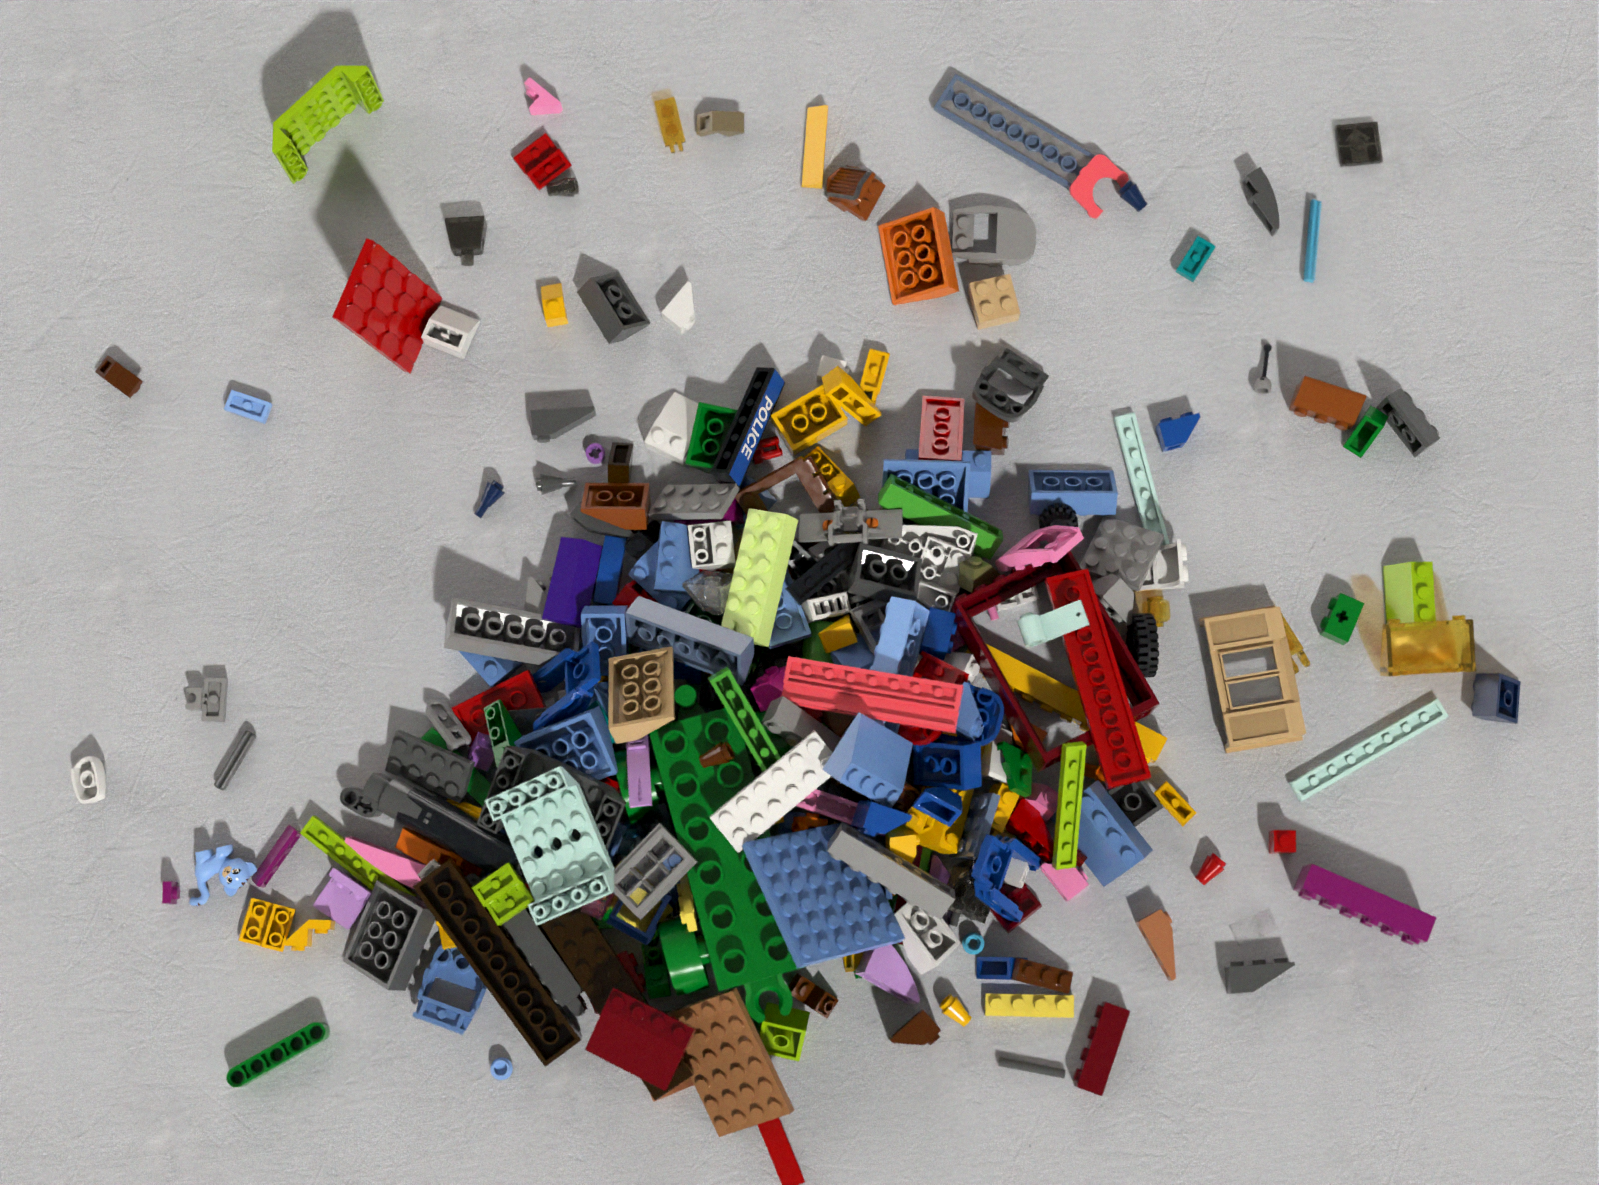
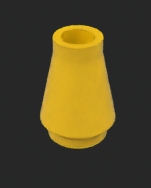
M949 994L939 1005V1008L942 1009L941 1013L953 1019L962 1027L967 1025L972 1019L957 996L954 997L952 994Z

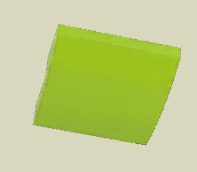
M510 863L505 864L472 887L483 907L488 909L497 926H501L527 908L528 904L535 902L531 891Z

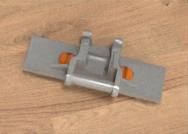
M858 499V506L844 507L841 500H834V512L800 514L799 543L828 541L829 546H834L835 543L863 542V544H869L871 539L902 538L903 509L867 511L865 499ZM863 532V534H841V535H838L839 533Z

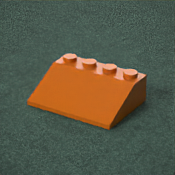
M932 207L878 226L893 305L940 298L959 292L946 218L943 211Z

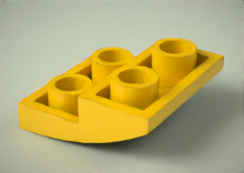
M251 897L238 940L283 952L296 909Z

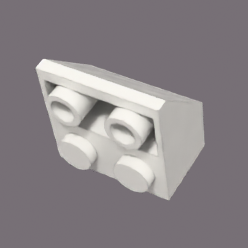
M440 306L429 318L421 338L428 346L464 359L480 320Z
M731 521L688 525L692 569L721 570L735 568Z

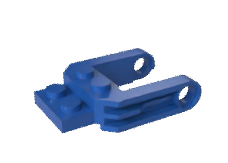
M591 641L579 652L565 648L532 675L541 693L552 690L564 679L566 695L534 721L533 731L544 728L541 726H549L582 713L588 708L594 694L593 686L601 680L598 644Z
M986 834L980 846V853L973 866L971 875L975 878V896L1003 918L1014 922H1021L1023 912L1018 909L1019 906L1004 896L999 890L1002 887L1012 857L1028 862L1029 870L1031 871L1039 869L1042 860L1016 838L1010 839L1006 836L1003 838L1001 835L994 837Z

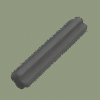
M247 730L244 732L215 781L214 786L223 791L226 790L256 739L255 734Z

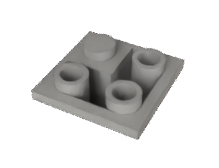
M1112 573L1093 581L1095 593L1109 617L1119 624L1124 622L1130 625L1133 615L1134 592L1120 577Z

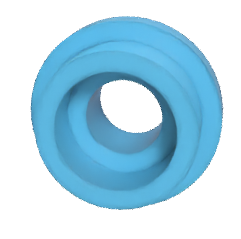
M975 932L968 933L962 941L963 949L971 955L980 953L984 948L983 937ZM971 939L977 941V946L975 948H972L969 945V941Z

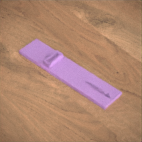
M647 734L638 740L626 742L630 808L652 805L649 739Z

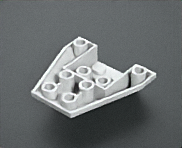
M903 525L902 538L884 539L881 548L922 558L917 599L928 608L932 607L950 612L961 588L958 585L960 562L972 557L978 534L958 526Z

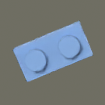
M231 390L224 410L266 424L273 405L270 402Z

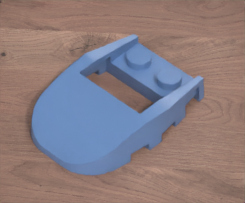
M441 944L436 950L433 960L424 971L423 981L417 996L419 1000L417 1010L413 1012V1017L463 1036L480 1008L487 987L457 947L443 950ZM436 977L476 991L469 1012L428 998Z

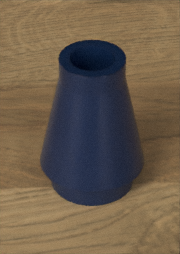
M1129 181L1118 191L1121 194L1120 197L1138 212L1148 205L1137 184H1134L1132 181Z

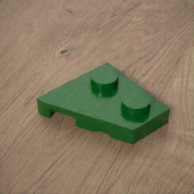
M1004 741L997 743V749L1003 751L1006 761L1002 763V766L1007 776L1009 790L1023 797L1030 796L1032 761L1027 752Z

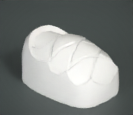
M87 756L82 758L71 768V780L79 802L83 804L95 803L104 799L107 786L104 766L97 757Z

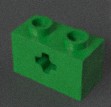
M1342 593L1332 597L1327 607L1330 609L1328 616H1324L1319 625V628L1322 629L1320 635L1341 645L1348 643L1364 603ZM1339 614L1342 615V616H1341V619L1343 620L1342 622H1338L1339 617H1337V615H1339Z

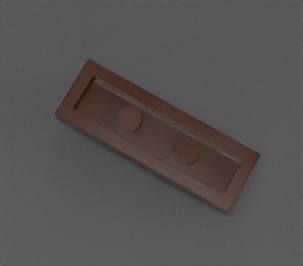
M1016 958L1011 980L1069 994L1073 972Z

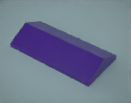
M561 537L542 620L582 629L581 613L584 606H590L603 546L584 539Z

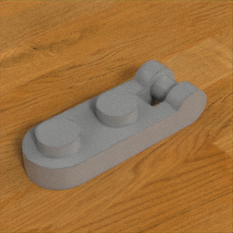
M431 699L426 706V715L445 740L448 750L452 752L458 750L459 746L466 747L471 745L472 740L469 733L448 704L441 699Z

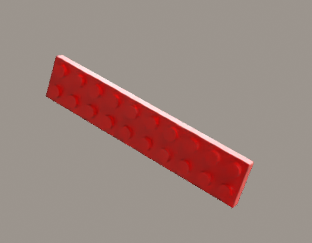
M1088 568L1046 578L1045 584L1053 610L1081 600L1090 624L1061 637L1107 789L1150 779V770Z

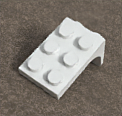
M1177 539L1172 544L1161 545L1140 591L1185 588L1184 582H1189L1188 566L1183 565V561L1187 560L1186 544H1181V539Z

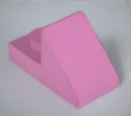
M529 77L524 82L526 94L534 100L529 107L531 115L555 114L563 111L561 102Z

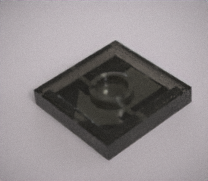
M1378 122L1336 125L1335 133L1340 167L1379 164L1383 162Z

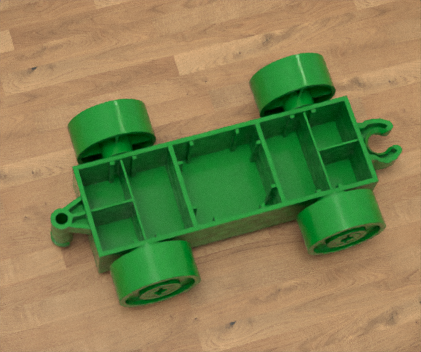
M682 685L678 687L674 694L675 701L679 705L678 721L665 724L649 733L657 763L654 764L650 762L652 805L629 807L626 748L614 751L618 768L616 775L622 797L626 802L625 807L631 824L642 818L656 805L662 804L659 792L665 791L678 841L698 861L687 872L703 934L697 935L696 931L689 932L687 924H682L681 916L658 922L659 935L676 995L681 996L709 988L710 984L705 964L711 963L718 990L724 991L744 985L746 1009L756 1022L762 1023L765 1021V1013L759 1005L760 995L768 990L777 993L780 1000L778 1006L780 1013L783 1016L789 1015L793 1005L792 993L785 984L782 974L805 967H796L744 850L738 853L709 818L755 780L752 766L759 764L726 708L705 713L698 704L694 688L689 685ZM755 711L761 724L767 711ZM762 724L779 755L783 757L791 750L789 744ZM719 742H728L731 745L734 758L729 763L709 766L707 768L702 767L699 760L700 755L706 753ZM769 829L764 831L755 840L771 837Z

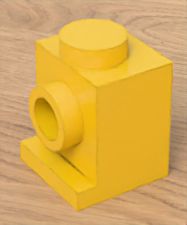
M912 806L907 814L912 815V818L906 823L905 827L918 834H922L933 828L936 819Z

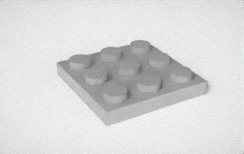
M1103 516L1079 566L1082 570L1088 568L1090 576L1099 579L1112 573L1120 577L1130 589L1139 592L1162 545L1164 534Z

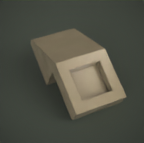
M709 111L698 114L697 135L703 137L719 133L730 137L744 133V113Z

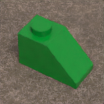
M1370 405L1343 447L1362 458L1385 426L1389 416Z

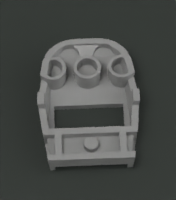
M992 205L954 209L952 230L953 261H956V258L968 260L969 264L975 265L978 263L989 265V267L1007 264L1015 266L1027 262L1033 256L1036 246V228L1032 219L1025 212ZM974 214H997L996 253L973 252Z

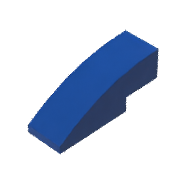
M605 535L594 602L612 604L618 596L625 556L624 546L626 545L627 538Z

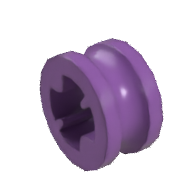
M593 443L587 447L586 457L589 462L599 464L605 459V451L600 444ZM593 449L601 451L596 459L594 456L590 457Z

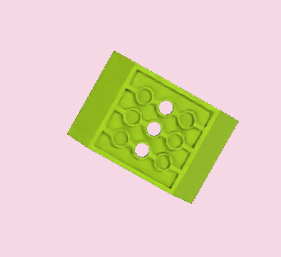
M336 65L273 122L272 152L293 184L296 181L302 180L308 171L301 156L306 155L314 143L321 141L325 137L326 132L331 128H335L346 114L352 113L357 104L368 114L377 111L382 106L384 99L370 69L366 65Z

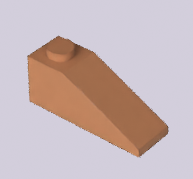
M1159 909L1135 923L1168 981L1176 979L1173 929L1170 925L1172 920L1166 911L1163 912L1162 909Z

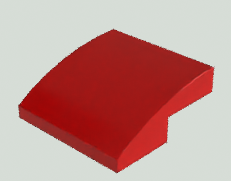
M546 133L513 157L518 167L538 190H541L572 166Z

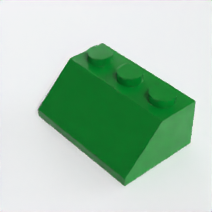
M702 402L698 403L685 464L711 474L712 467L738 410Z

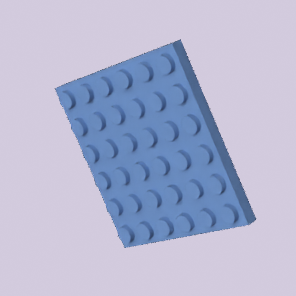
M841 823L748 841L742 845L797 968L900 943L905 939L879 882H872L867 878V875L861 871L856 872L852 870L846 862L841 859H834L827 852L828 841Z

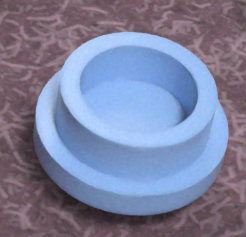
M500 1057L492 1062L490 1071L494 1078L505 1080L512 1074L513 1066L510 1060Z

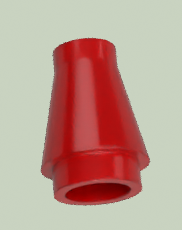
M1214 853L1210 856L1207 855L1195 878L1205 886L1210 880L1225 870L1223 867L1226 863Z

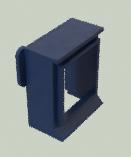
M628 874L623 879L620 887L627 892L639 879L634 875ZM643 884L639 886L640 889L650 893ZM666 894L661 899L662 903L645 932L616 917L623 905L619 898L605 923L647 945L658 928L657 922L672 897Z

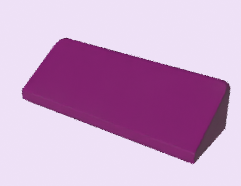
M291 825L287 826L257 869V872L252 876L251 880L258 887H266L301 837L300 831Z

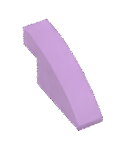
M892 945L864 951L855 974L906 1004L919 1003L920 997L913 977L905 962Z

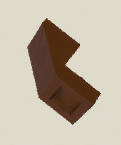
M107 355L95 371L129 398L139 391L140 385L143 383L140 378L109 355Z
M796 973L788 986L793 997L825 1018L829 1017L839 1001L799 973Z

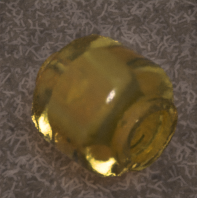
M1164 596L1147 597V601L1142 603V613H1152L1156 620V626L1163 627L1164 622H1168L1171 618L1170 603L1164 599Z

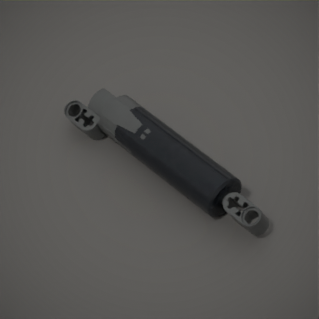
M373 773L366 782L364 789L345 788L340 794L341 803L357 814L366 818H375L384 813L488 873L492 874L505 864L510 863L522 880L528 884L508 835L501 831L495 834L476 825L478 822L476 817L401 775L391 779L382 773ZM353 792L356 795L354 803H352L350 800V796Z

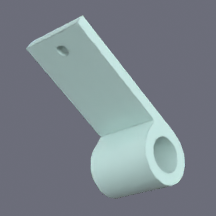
M1081 600L1040 616L1033 615L1032 612L1025 613L1017 621L1025 647L1040 645L1090 625Z

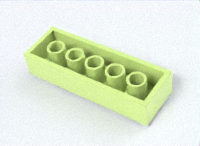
M749 508L721 626L754 638V645L769 647L798 520L787 514Z

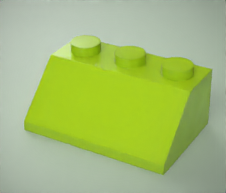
M1406 562L1383 566L1386 630H1429L1436 626L1433 562Z

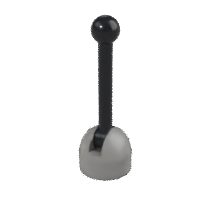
M1265 344L1263 347L1265 356L1262 377L1256 379L1254 384V391L1260 394L1271 392V381L1266 377L1269 352L1272 350V346Z

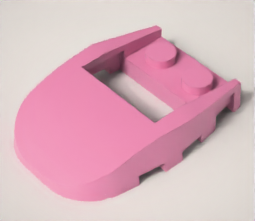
M1053 525L1040 528L1026 535L995 561L998 571H1009L1016 568L1017 571L1023 570L1025 565L1031 563L1033 567L1041 566L1045 562L1056 563L1083 540L1084 537L1079 527ZM1047 540L1050 543L1045 546V549H1037L1041 544L1040 541Z

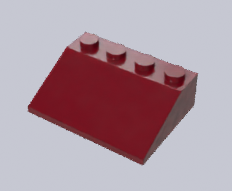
M613 988L585 1050L666 1091L697 1029L617 988Z

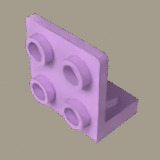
M333 868L329 873V876L332 878L313 906L344 928L350 929L367 905L372 892L341 870Z

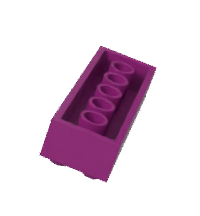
M1315 864L1302 866L1293 889L1298 892L1299 897L1305 900L1319 901V906L1329 910L1331 908L1340 910V915L1350 919L1352 917L1360 919L1359 923L1371 928L1372 926L1381 928L1380 932L1388 936H1400V941L1409 945H1419V943L1428 942L1437 918Z

